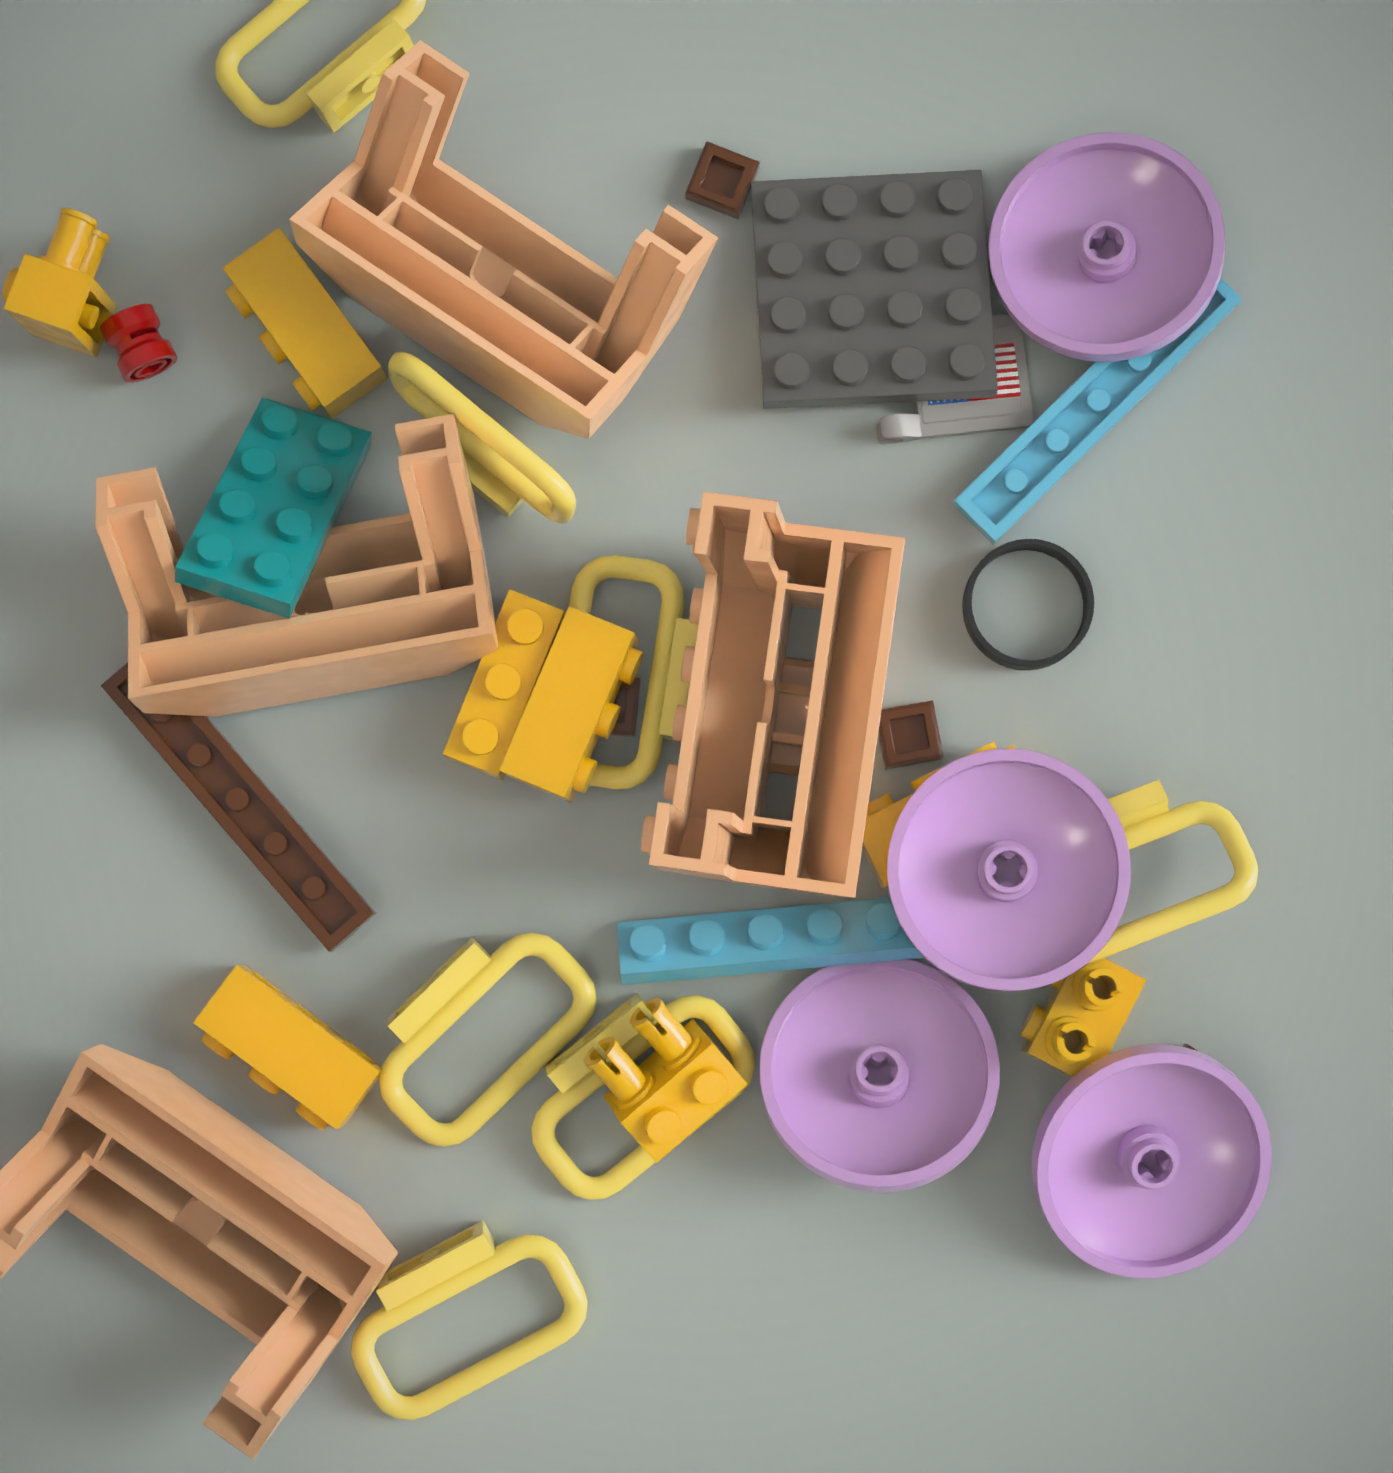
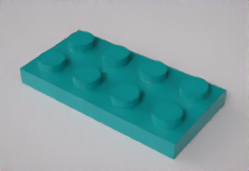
M262 397L175 566V582L290 619L370 449L372 432Z

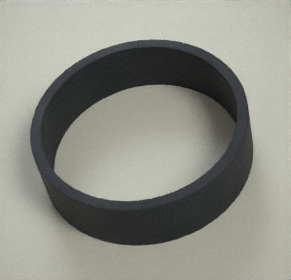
M1039 539L1014 540L1000 545L988 553L972 572L963 594V619L973 643L992 661L1015 670L1042 669L1064 659L1086 636L1094 614L1093 588L1083 566L1064 548ZM1029 550L1047 554L1068 568L1076 579L1083 599V617L1073 641L1058 654L1039 660L1016 659L995 649L979 631L972 610V594L975 582L980 572L991 561L1006 553Z

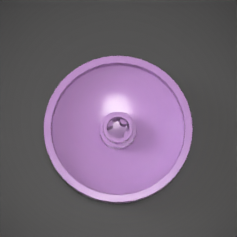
M1105 132L1079 136L1059 143L1035 157L1014 177L1003 193L993 216L989 236V260L994 285L1004 308L1012 320L1030 338L1042 346L1070 358L1093 362H1114L1140 357L1164 347L1187 331L1201 316L1215 294L1221 278L1225 256L1223 215L1218 200L1203 174L1188 159L1171 147L1156 140L1129 133Z
M994 749L970 754L951 762L930 776L915 791L900 813L893 830L887 858V882L892 907L901 928L916 950L937 969L950 977L971 986L994 991L1015 992L1047 986L1073 974L1090 962L1102 950L1117 928L1125 910L1131 881V860L1126 835L1118 815L1101 790L1085 775L1065 762L1049 755L1022 749Z
M911 959L828 966L818 970L797 985L783 1000L770 1021L760 1055L761 1093L768 1119L775 1133L787 1150L807 1169L834 1184L853 1190L876 1193L904 1191L928 1184L942 1177L966 1159L977 1146L986 1132L996 1106L1000 1085L999 1053L991 1027L977 1003L959 984L939 970Z
M1169 1044L1129 1047L1110 1053L1092 1062L1073 1076L1056 1094L1043 1115L1036 1133L1031 1162L1032 1180L1039 1206L1049 1225L1061 1242L1081 1260L1102 1271L1123 1277L1151 1279L1172 1276L1194 1269L1222 1253L1238 1239L1251 1223L1262 1204L1271 1175L1272 1145L1270 1132L1263 1112L1251 1092L1234 1073L1212 1057L1196 1050Z

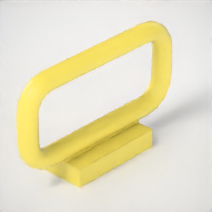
M274 0L232 35L221 47L215 61L216 81L223 93L241 113L259 126L268 128L288 126L314 108L320 119L335 133L374 100L382 74L414 46L405 29L422 13L426 0H401L396 7L291 96L279 104L270 105L261 101L238 74L239 62L310 1Z
M397 352L391 357L388 363L390 381L397 393L425 419L455 414L470 482L474 491L507 518L512 515L523 501L544 517L556 523H567L574 517L576 509L574 492L569 484L551 466L422 360L406 352Z
M620 555L600 556L588 562L576 575L571 588L569 606L591 614L596 586L607 578L648 582L659 589L662 600L636 758L626 766L597 763L596 771L589 785L608 789H630L645 782L655 771L661 756L663 738L675 741L672 738L676 707L677 705L687 706L690 682L681 681L683 654L686 646L695 647L698 624L690 623V619H682L684 589L677 574L667 565L643 558Z
M1159 779L1108 799L1122 824L1129 850L1193 825H1208L1219 835L1233 864L1234 875L1231 881L1222 887L1117 927L1102 950L1087 964L1234 908L1249 897L1256 886L1259 870L1255 855L1240 824L1229 810L1217 803L1201 800L1184 803L1168 809L1169 799Z
M534 932L515 935L503 943L491 956L471 937L388 1017V1027L402 1042L391 1051L382 1064L381 1069L383 1071L378 1080L381 1097L389 1109L417 1137L426 1143L442 1147L461 1144L487 1123L586 1026L594 1014L597 1000L594 982L575 958L561 944L548 935ZM527 956L539 957L569 986L573 994L572 1006L457 1119L450 1123L435 1121L405 1091L402 1082L404 1073L519 960Z
M635 993L545 1065L547 1076L559 1091L547 1099L536 1112L531 1127L532 1144L540 1159L560 1184L574 1196L587 1200L606 1199L616 1194L656 1163L640 1145L606 1173L591 1177L585 1175L576 1166L555 1137V1128L560 1119L604 1085L593 1070L589 1069L584 1063L585 1056L592 1047L596 1049L607 1063L611 1062L597 1042L606 1037L615 1038L619 1046L632 1061L651 1047L643 1035L630 1024L631 1016L638 1007L653 1024L657 1023V1020L643 1004L644 1001L638 993ZM701 995L681 996L665 1005L679 1023L691 1018H697L705 1022L730 1053L732 1065L748 1085L751 1083L756 1068L754 1049L747 1036L722 1006L715 1000ZM745 1086L740 1092H738L732 1099H730L725 1105H723L704 1123H706L709 1119H711L714 1115H716L719 1111H721L724 1107H726L729 1103H731L734 1099L741 1095V1093L746 1089L747 1086Z
M484 1220L386 1271L376 1287V1292L384 1306L372 1312L359 1323L352 1336L350 1353L357 1373L372 1400L381 1411L395 1419L413 1421L429 1416L567 1342L578 1333L586 1319L588 1301L583 1285L567 1255L557 1243L541 1235L525 1234L509 1239L495 1247L494 1239ZM534 1258L544 1264L564 1302L563 1313L556 1321L417 1395L403 1396L396 1392L374 1351L375 1342L379 1336L520 1260Z

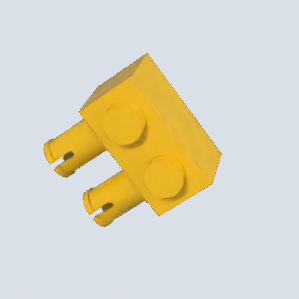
M61 208V215L46 255H39L37 258L24 253L19 268L14 267L9 272L3 288V300L6 301L4 310L32 336L97 358L104 341L100 326L107 318L114 314L117 306L94 280L106 246L111 238L96 229L98 222L94 218L70 208Z
M1103 958L1084 965L1078 971L1062 980L1049 984L1054 988L1044 1008L1035 1004L1021 1028L1019 1036L1027 1039L1021 1051L1072 1078L1092 1062L1110 1053L1147 980Z
M654 997L643 1004L657 1020V1023L653 1024L639 1007L634 1011L630 1019V1024L656 1050L652 1055L637 1066L619 1046L615 1038L606 1037L597 1043L605 1051L606 1056L611 1062L607 1063L596 1049L592 1047L586 1054L584 1063L610 1089L603 1097L620 1123L653 1160L658 1163L747 1086L748 1083L694 1019L683 1027L665 1007L664 1002L660 998Z

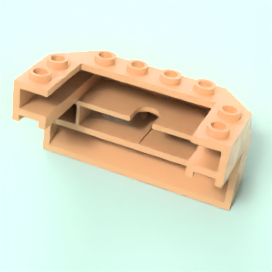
M420 40L382 74L354 161L289 219L295 242L351 299L539 425L590 439L627 396L679 320L718 237L668 205L663 210L653 233L645 229L634 241L619 277H615L439 160L470 73Z
M455 414L395 424V432L401 451V456H398L399 473L410 513L333 527L290 619L175 582V566L184 551V546L156 467L97 477L95 527L128 612V699L143 713L218 717L446 676L498 650L492 595L476 503Z
M703 492L701 508L690 509L686 529V544L692 545V554L697 557L706 575L704 588H694L690 605V623L698 624L695 647H685L682 660L681 681L690 682L687 706L677 705L672 738L675 741H681L678 765H668L664 784V799L673 800L672 804L658 802L656 816L646 815L641 837V852L650 855L649 865L662 871L817 895L855 898L905 538L786 523L778 501ZM793 606L822 610L815 661L786 657ZM769 772L798 776L792 821L763 817Z
M103 1044L81 1051L42 1129L0 1170V1279L61 1214L67 1210L257 1345L229 1380L221 1393L222 1398L202 1423L252 1460H254L311 1383L398 1254L394 1246L357 1202L169 1070Z

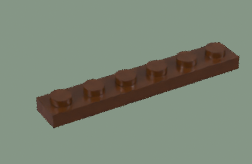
M128 662L101 685L105 692L329 952H333L377 914L207 716L143 713L128 699Z

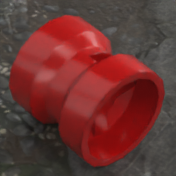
M139 304L121 310L107 318L100 326L108 346L116 348L119 355L117 366L124 381L128 383L154 377L170 368L178 359L170 341L163 339L158 331L161 321L152 304Z

